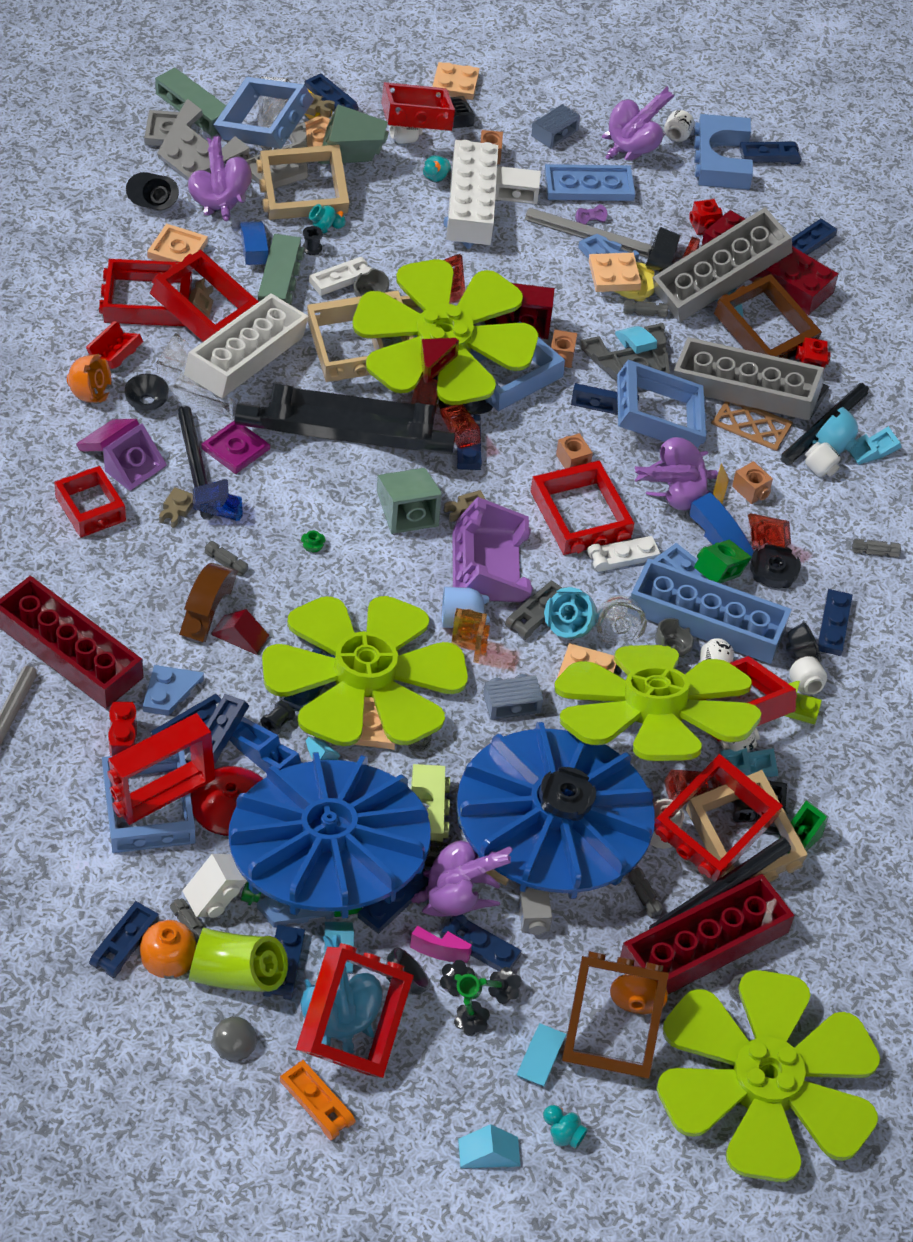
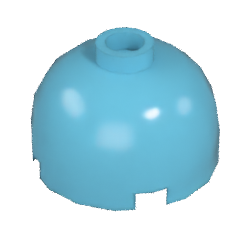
M844 407L838 410L841 414L837 418L832 415L816 435L819 440H813V445L817 442L820 444L827 442L839 454L845 450L850 452L858 443L855 439L858 434V424L854 416Z
M573 587L561 588L546 603L544 610L545 622L557 636L567 639L582 638L592 630L596 623V605L593 599L580 589Z

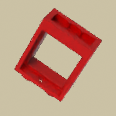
M101 466L87 469L54 482L55 498L80 538L126 521L125 504ZM100 485L110 503L80 513L70 495Z

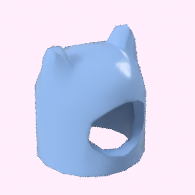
M444 586L442 628L470 629L479 624L489 623L490 617L484 614V604L489 602V597L480 594L472 588Z

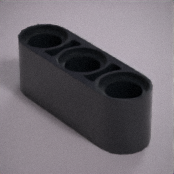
M660 227L645 266L658 272L668 268L674 258L681 235Z

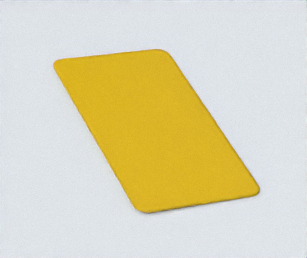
M722 463L713 490V495L721 504H723L729 482Z

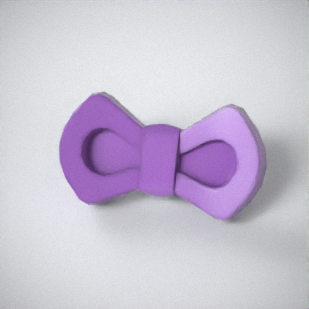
M599 204L594 209L579 208L575 219L577 222L585 225L588 221L593 220L603 223L607 219L608 213L607 209L602 204Z

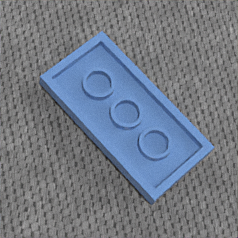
M545 164L544 173L548 200L634 201L635 199L631 165Z

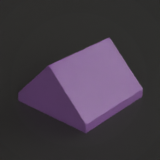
M143 423L103 448L105 472L129 491L167 466Z

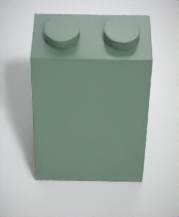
M338 104L327 125L322 146L340 145L342 163L372 161L375 154H380L382 145L387 141L389 131H386L387 121ZM329 160V161H318V163H320V164H330V160Z
M426 468L377 475L376 491L391 534L439 526L442 493Z

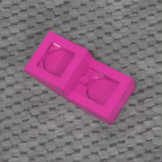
M417 926L411 934L410 948L439 960L448 962L462 960L467 963L470 959L472 945L448 931L440 939Z

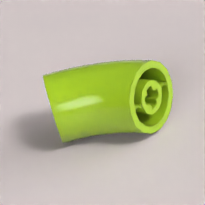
M203 927L194 953L188 980L231 990L273 991L283 984L287 975V953L283 944L272 936L240 935Z

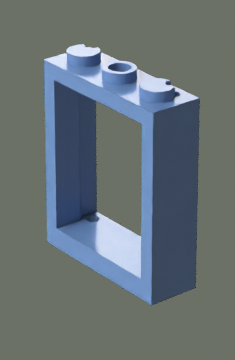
M246 77L214 123V127L223 140L230 141L236 136L243 143L281 149L314 99L304 84ZM260 96L288 99V102L270 128L241 124Z
M538 337L532 360L540 367L503 387L496 384L494 394L490 398L485 399V401L491 404L498 412L562 378L565 359ZM471 349L470 354L478 362L487 359V357Z
M627 360L617 374L618 426L663 442L673 437H681L689 440L697 448L700 444H703L706 441L707 434L705 426L707 415L704 407L706 399L704 398L703 385ZM637 387L686 403L687 427L638 411Z
M184 750L136 775L173 771L185 765ZM112 756L102 757L112 853L196 844L190 793L181 798L184 821L118 829L117 815L112 807V803L115 801L110 792L112 783L107 774V771L110 770L108 758Z

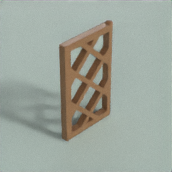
M727 401L724 402L715 418L711 421L712 425L775 451H778L780 444L793 422L765 410L736 403L732 404L742 409L731 411L728 407L731 402ZM754 412L764 416L765 419L753 421L750 413ZM745 414L749 422L737 424L734 416ZM729 417L733 425H727L719 420ZM776 421L785 425L784 429L776 430L772 422ZM767 423L771 431L760 433L756 425ZM751 426L755 434L751 435L741 431L740 428ZM774 435L776 442L775 444L763 440V437Z

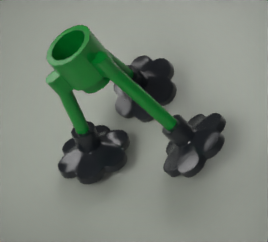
M456 960L453 964H445L442 968L441 987L448 989L452 996L461 995L464 997L463 1003L465 1005H460L457 1008L458 1016L455 1018L454 1024L458 1029H463L464 1034L467 1036H473L476 1032L482 1033L488 1028L489 1010L481 1007L479 1002L472 1001L479 997L482 987L488 986L489 994L496 997L497 1001L501 1004H506L510 999L515 1000L520 996L519 987L522 984V978L514 974L513 970L509 967L502 968L500 972H493L490 980L475 977L474 970L466 967L465 962L462 960Z

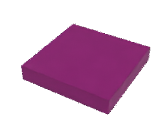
M112 419L77 442L76 446L82 452L103 451V448L138 426L139 422L137 419Z
M232 421L201 444V449L234 474H237L270 450V444L246 426L235 425V422Z

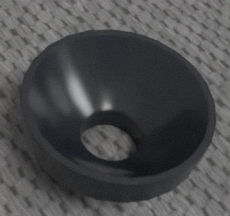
M147 373L132 377L127 381L124 389L127 402L132 407L143 411H150L161 407L167 401L169 393L168 384L163 378ZM143 397H151L154 399V401L149 404H144L140 400Z
M399 947L394 948L387 956L386 965L387 962L404 966V972L414 975L408 994L420 995L428 990L430 987L428 978L418 962L405 950Z

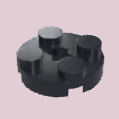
M777 543L765 544L764 548L760 550L757 548L753 552L750 562L753 579L757 583L775 588H789L797 580L801 568V561L798 556L796 559L792 554V549ZM773 563H777L780 568L772 567Z
M561 767L558 771L553 773L550 771L544 776L539 789L541 807L544 811L550 812L557 817L580 821L593 807L596 798L595 786L592 787V784L588 781L589 777L584 772L572 767ZM568 789L572 791L571 795L574 796H565L562 792Z

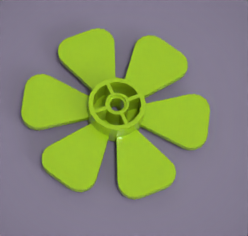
M432 259L403 265L396 273L397 284L423 312L421 314L386 293L370 291L362 295L353 317L352 328L358 336L370 339L417 335V337L371 352L366 360L367 371L389 390L401 394L408 393L414 390L423 375L421 361L422 339L457 338L459 340L458 356L439 372L437 383L439 399L449 405H460L490 398L496 389L495 379L470 354L471 349L508 370L521 371L528 368L532 362L538 342V333L534 327L526 323L473 326V324L517 310L522 304L523 296L521 291L500 274L484 270L473 276L456 306L449 304L453 268L448 262Z
M324 596L295 608L289 613L287 626L292 633L334 655L335 658L285 644L271 645L263 651L262 655L264 685L275 696H291L335 681L336 685L305 705L299 711L298 725L304 732L338 746H351L360 740L363 727L364 697H373L384 733L395 744L410 745L439 731L445 722V713L442 708L394 681L405 682L444 694H457L467 686L468 675L463 651L453 643H435L398 656L397 650L422 635L428 629L429 617L421 608L389 596H379L370 601L367 611L366 631L354 632L346 606L341 600L334 597Z
M630 645L618 648L615 651L614 661L628 675L626 680L596 663L581 661L569 665L554 683L555 693L563 698L614 701L576 705L563 709L560 712V724L567 731L586 744L603 745L614 740L634 722H639L642 726L634 740L633 752L639 758L648 761L692 760L701 754L702 743L681 722L683 719L725 742H740L747 739L761 720L760 709L752 704L703 700L747 694L752 686L749 676L732 664L720 659L703 660L684 675L681 671L675 669L679 661L678 651L669 646Z
M753 970L746 973L741 978L738 987L740 999L755 1037L754 1040L748 1041L720 1000L713 993L707 990L696 989L688 992L680 1000L664 1021L663 1036L672 1047L734 1065L733 1070L673 1068L662 1073L658 1080L657 1093L672 1125L678 1132L690 1137L701 1136L740 1102L748 1110L728 1145L726 1161L729 1167L741 1176L775 1182L792 1180L798 1174L801 1166L800 1153L785 1111L792 1108L817 1145L828 1157L844 1161L851 1159L857 1154L874 1131L878 1122V1113L875 1107L868 1100L810 1083L804 1081L805 1077L866 1078L875 1073L879 1066L880 1056L858 1017L847 1012L834 1013L794 1048L787 1041L808 1005L810 990L807 984L798 977L762 970Z

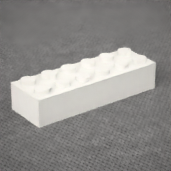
M455 140L446 240L491 245L494 225L498 145L488 142L479 143L469 140Z
M269 294L188 353L184 375L215 395L224 398L301 340L304 336L309 316L275 295Z

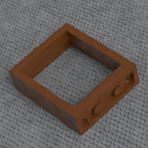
M772 274L763 278L758 277L746 287L743 285L734 293L723 295L717 301L718 305L714 312V315L745 350L784 359H790L796 355L797 347L802 346L805 337L819 339L822 333ZM765 293L800 334L770 349L734 307Z
M589 951L588 956L582 955L562 1061L649 1079L669 973L663 971L662 965L646 962V967L644 968L634 966L635 960L617 957V962L605 960L606 954ZM589 967L658 980L642 1063L574 1049Z

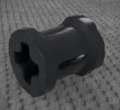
M317 226L304 228L303 236L305 243L302 245L305 248L304 253L307 255H318L322 251L320 240L323 237V232L321 228Z
M280 700L268 715L266 714L260 719V722L265 729L278 735L281 732V727L287 721L295 718V711L288 703Z
M740 798L732 801L734 805L732 816L735 822H752L756 819L757 812Z

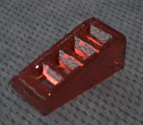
M461 254L444 259L451 267H454L449 303L461 299L465 292L463 257Z
M463 404L440 410V414L449 432L455 433V443L458 448L461 449L480 443V428Z
M671 769L664 781L668 798L674 800L687 787V783H691L702 771ZM712 776L708 781H711L713 788H709L706 782L692 798L723 785Z

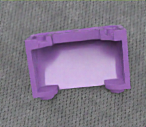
M477 497L458 518L453 528V587L472 588L480 594L488 596L489 601L523 602L525 599H528L532 594L533 587L529 578L522 577L520 579L519 546L523 541H527L530 536L529 516Z

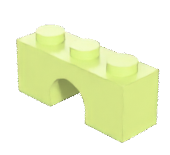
M413 764L411 790L421 802L430 806L427 808L431 828L429 848H442L443 838L449 837V822H444V815L449 816L450 799H445V793L450 792V777H445V766Z

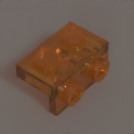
M456 608L451 643L461 648L475 650L473 662L479 663L480 655H486L490 625H486L487 614L470 609Z

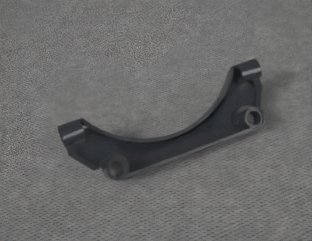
M273 383L269 407L238 403L235 411V425L277 432L450 455L453 454L455 433L433 430L436 406L429 404L393 402L294 388V386Z

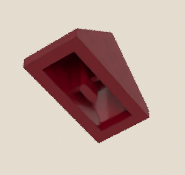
M457 338L422 339L421 361L423 378L426 383L431 381L458 356L459 340Z
M247 609L224 615L211 632L212 636L255 655L258 654L269 638V634Z

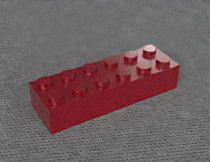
M729 210L704 231L701 247L739 224L745 218ZM792 246V253L749 280L753 282L758 277L763 278L772 274L807 315H810L834 293L839 273Z
M31 575L0 598V629L105 709L110 707L113 702H116L144 678L143 659Z
M760 874L623 942L620 957L635 960L634 966L644 968L646 967V962L662 965L663 971L669 973L666 986L669 995L788 934L795 915L766 877Z

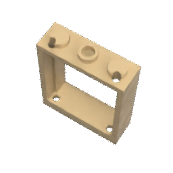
M340 145L260 151V160H256L257 173H261L262 179H259L260 192L265 195V199H262V206L264 212L268 213L269 220L309 217L311 209L317 204L322 206L330 205L336 210V213L339 211H343V214L348 213L349 198ZM330 160L336 198L284 203L275 202L270 165Z
M763 770L747 776L779 802ZM727 785L691 798L686 807V811L707 851L719 861L727 852L706 812L739 799L734 794L735 792ZM783 808L774 823L781 836L785 837L790 843V854L780 857L748 880L763 874L771 882L778 878V874L782 872L793 873L795 870L803 867L802 864L808 854ZM732 865L731 868L724 875L735 869L734 866Z

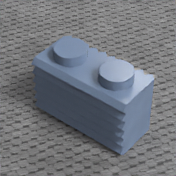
M564 104L551 108L541 118L537 117L534 119L531 136L551 149L579 130L580 115L564 106Z
M520 674L515 678H493L485 682L483 696L490 720L541 713L543 696L537 675L528 676Z

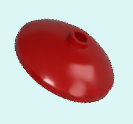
M225 766L216 768L214 781L191 792L190 797L194 818L206 830L218 835L229 836V825L232 814L237 806L236 800L241 793H247L263 778L254 771L243 767Z

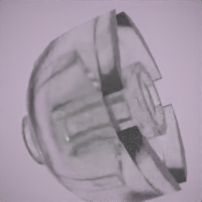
M615 595L605 599L597 608L595 625L597 633L604 643L610 646H625L621 642L633 641L635 643L642 637L647 627V620L644 610L635 599L625 595ZM617 633L622 635L620 637H617L614 634Z

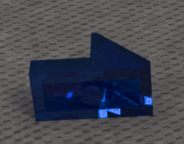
M227 479L198 486L192 490L194 510L234 521H240L243 517L242 497L229 494Z

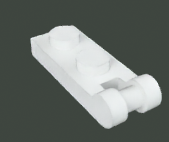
M358 257L309 275V282L318 294L322 296L354 284L360 273H368L372 268L367 266L368 263L363 257Z
M652 536L602 546L600 544H593L587 549L589 557L594 560L593 566L596 572L645 563L648 558L653 560L660 555Z

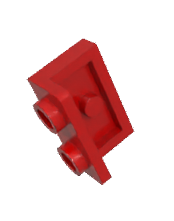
M114 321L89 343L86 349L89 355H101L100 358L106 359L109 368L115 369L122 364L123 360L137 350L136 348L144 341L140 334L123 332L119 322Z

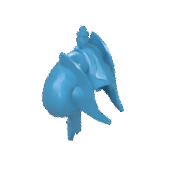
M327 935L323 936L326 949L327 946L339 947L341 936H332V940ZM345 966L322 1044L330 1046L331 1038L342 1041V1048L345 1052L353 1054L355 1050H353L354 1043L352 1038H354L355 1034L362 1031L367 1036L374 1037L371 1024L382 1006L383 991L380 981L370 973L356 974L349 980L346 972L347 967ZM305 979L306 990L303 992L301 999V1011L304 1019L315 985H311L308 979Z

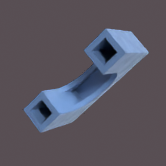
M700 114L699 122H695L694 135H697L694 139V149H698L695 150L694 163H698L695 165L694 177H698V185L750 190L753 177V161L724 157L717 154L712 148L717 146L740 147L741 142H749L751 118Z

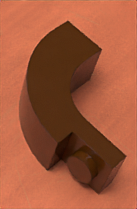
M208 563L202 569L184 607L186 613L179 635L206 642L217 606L224 595H231L238 570L216 563Z

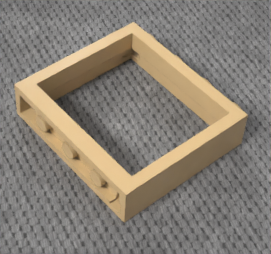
M399 290L385 292L387 295L403 303ZM362 296L307 305L308 324L326 382L371 375L366 368L367 356L329 362L319 326L353 321L356 308ZM401 336L402 342L414 338V336Z

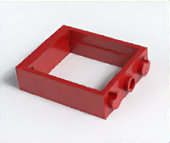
M384 82L381 104L387 125L452 131L455 109L447 88Z
M201 249L193 255L191 253L188 254L179 264L174 263L165 273H158L152 280L153 286L150 294L203 342L259 302ZM195 270L238 309L214 324L171 284Z
M109 259L108 268L103 270V282H106V284L101 285V298H104V300H99V314H103L104 323L117 321L119 324L186 327L164 306L113 304L116 280L152 281L158 273H165L174 263L179 264L180 262ZM192 271L175 282L181 283L180 293L188 300L192 287Z
M600 460L532 476L530 492L563 555L576 552L579 554L593 544H600L602 546L632 539L634 522ZM597 484L617 522L570 533L550 495Z
M749 656L730 663L749 676L752 685L766 694V696L747 702L756 706L761 711V720L757 726L796 711L797 693L793 686Z
M197 713L108 758L110 770L107 771V774L112 783L110 792L115 801L112 803V807L119 818L123 816L129 825L215 780L211 731ZM190 747L191 762L130 793L128 778Z
M718 754L656 818L654 831L661 838V841L668 842L673 846L681 858L691 861L702 875L705 874L707 878H711L715 882L731 868L778 818L783 805L722 755ZM712 776L722 785H727L732 789L738 798L761 816L720 861L670 820Z
M340 943L339 947L327 946L296 1050L368 1076L384 1078L414 975L404 972V966L387 962L386 965L381 963V957L365 952L363 955L357 954V948L351 945ZM346 961L391 978L368 1059L322 1044Z

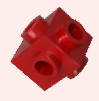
M715 199L694 201L692 211L689 213L690 222L697 235H703L704 231L723 216L722 209L718 207Z
M805 337L802 346L797 347L796 359L799 362L824 367V369L829 364L831 352L828 351V341Z

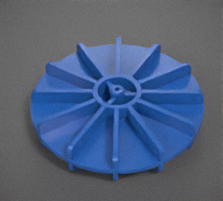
M537 722L535 729L515 732L504 737L501 734L493 736L492 742L484 747L467 764L457 794L458 825L479 858L507 847L512 848V852L509 854L511 856V863L494 870L506 878L521 884V892L525 893L527 888L530 887L547 892L568 893L569 899H576L579 892L599 889L609 884L618 885L621 883L622 878L641 861L650 845L654 832L655 811L652 801L654 795L652 789L647 788L643 778L631 765L632 756L628 752L619 754L606 744H586L569 731L545 729L543 722ZM561 767H572L584 772L589 777L588 781L592 784V787L595 786L596 798L592 809L584 815L583 819L580 821L564 819L542 809L539 789L544 776L551 771L553 773ZM568 789L562 792L565 796H574L571 795L572 791Z
M319 752L313 753V761L300 763L281 770L274 765L267 768L266 778L259 781L247 793H241L236 800L237 806L232 814L229 825L230 852L238 870L249 882V890L252 893L258 894L261 892L269 898L289 905L290 914L297 916L301 909L340 911L342 919L348 918V910L368 906L381 900L388 904L394 902L396 892L406 886L416 874H420L423 871L431 838L428 810L423 806L417 795L408 787V779L401 774L394 777L383 770L369 766L368 757L361 755L357 762L320 760Z

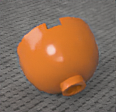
M99 354L78 358L71 365L67 374V384L76 398L84 402L101 403L107 399L109 392L104 393L107 385H111V371L106 359H101Z
M175 920L159 921L149 927L142 937L140 946L143 966L149 973L161 978L173 975L174 977H179L191 969L197 946L193 932L188 926Z

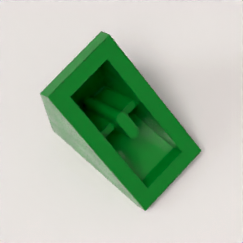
M808 800L804 802L791 821L806 852L822 838L829 816Z

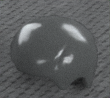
M375 268L370 269L368 273H360L353 285L354 295L360 297L370 291L388 292L390 286L389 278L383 271Z
M667 618L659 622L655 634L656 645L669 646L676 649L679 657H683L691 651L694 638L690 633V628H681L679 620L675 618Z
M235 1016L222 1020L214 1028L211 1039V1047L216 1050L220 1058L236 1062L248 1058L255 1050L257 1044V1034L251 1023L244 1018Z

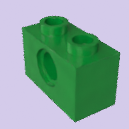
M729 539L703 547L697 555L698 561L694 568L709 580L721 584L740 577L752 557Z

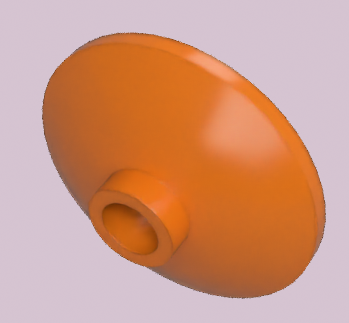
M629 974L621 975L611 984V998L618 1007L625 1011L636 1014H651L658 980ZM667 989L665 992L663 1007L666 1005L668 999Z

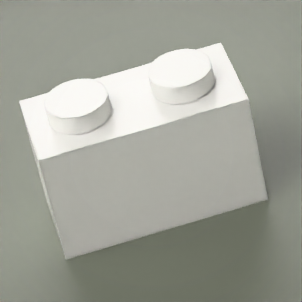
M497 166L495 200L537 204L541 171Z
M211 854L183 889V893L196 917L215 918L224 912L226 906L239 894L240 889L247 880L238 870L232 854Z

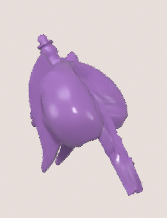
M668 86L659 95H656L641 111L636 102L630 99L620 101L613 108L609 119V131L602 135L603 139L614 141V147L607 152L606 159L613 158L618 152L627 153L625 160H634L642 154L655 150L661 144L663 137L667 133L663 132L660 125L651 119L674 97L672 92H668Z
M214 136L213 140L207 138L211 173L204 170L193 172L188 179V190L194 201L204 207V215H212L215 210H221L222 218L227 222L230 218V210H232L236 203H244L246 201L245 192L251 183L252 171L248 162L242 157L230 158L224 166L221 137Z
M673 437L662 444L660 461L650 467L635 466V473L638 474L635 482H667L669 490L666 492L646 491V494L666 497L671 507L676 510L685 511L691 509L692 502L711 492L707 490V479H717L718 472L717 470H707L705 467L703 456L707 455L708 451L700 452L689 440Z
M460 840L449 844L439 853L431 869L423 872L424 876L429 878L428 886L425 891L416 893L411 901L419 904L429 900L430 903L422 909V912L439 917L458 916L485 907L499 906L500 902L479 899L477 891L472 893V887L474 886L473 883H485L499 889L500 885L498 882L486 874V872L511 863V856L509 854L512 852V848L507 847L479 858L469 842Z

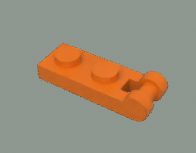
M304 1060L280 1076L281 1084L321 1127L329 1140L339 1136V1131L344 1127L349 1128L355 1124L356 1121L353 1114ZM332 1112L338 1116L333 1121L328 1117Z

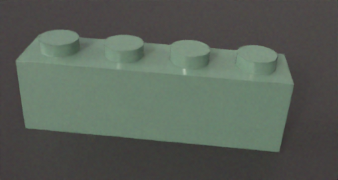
M175 67L155 78L156 95L179 112L185 101L189 99L203 113L195 124L211 136L218 134L214 123L227 105L223 104L214 95L207 92Z
M274 234L258 292V301H261L269 294H273L289 305H292L293 294L291 291L295 292L297 278L295 276H299L301 267L299 260L303 261L305 248L301 247V237Z

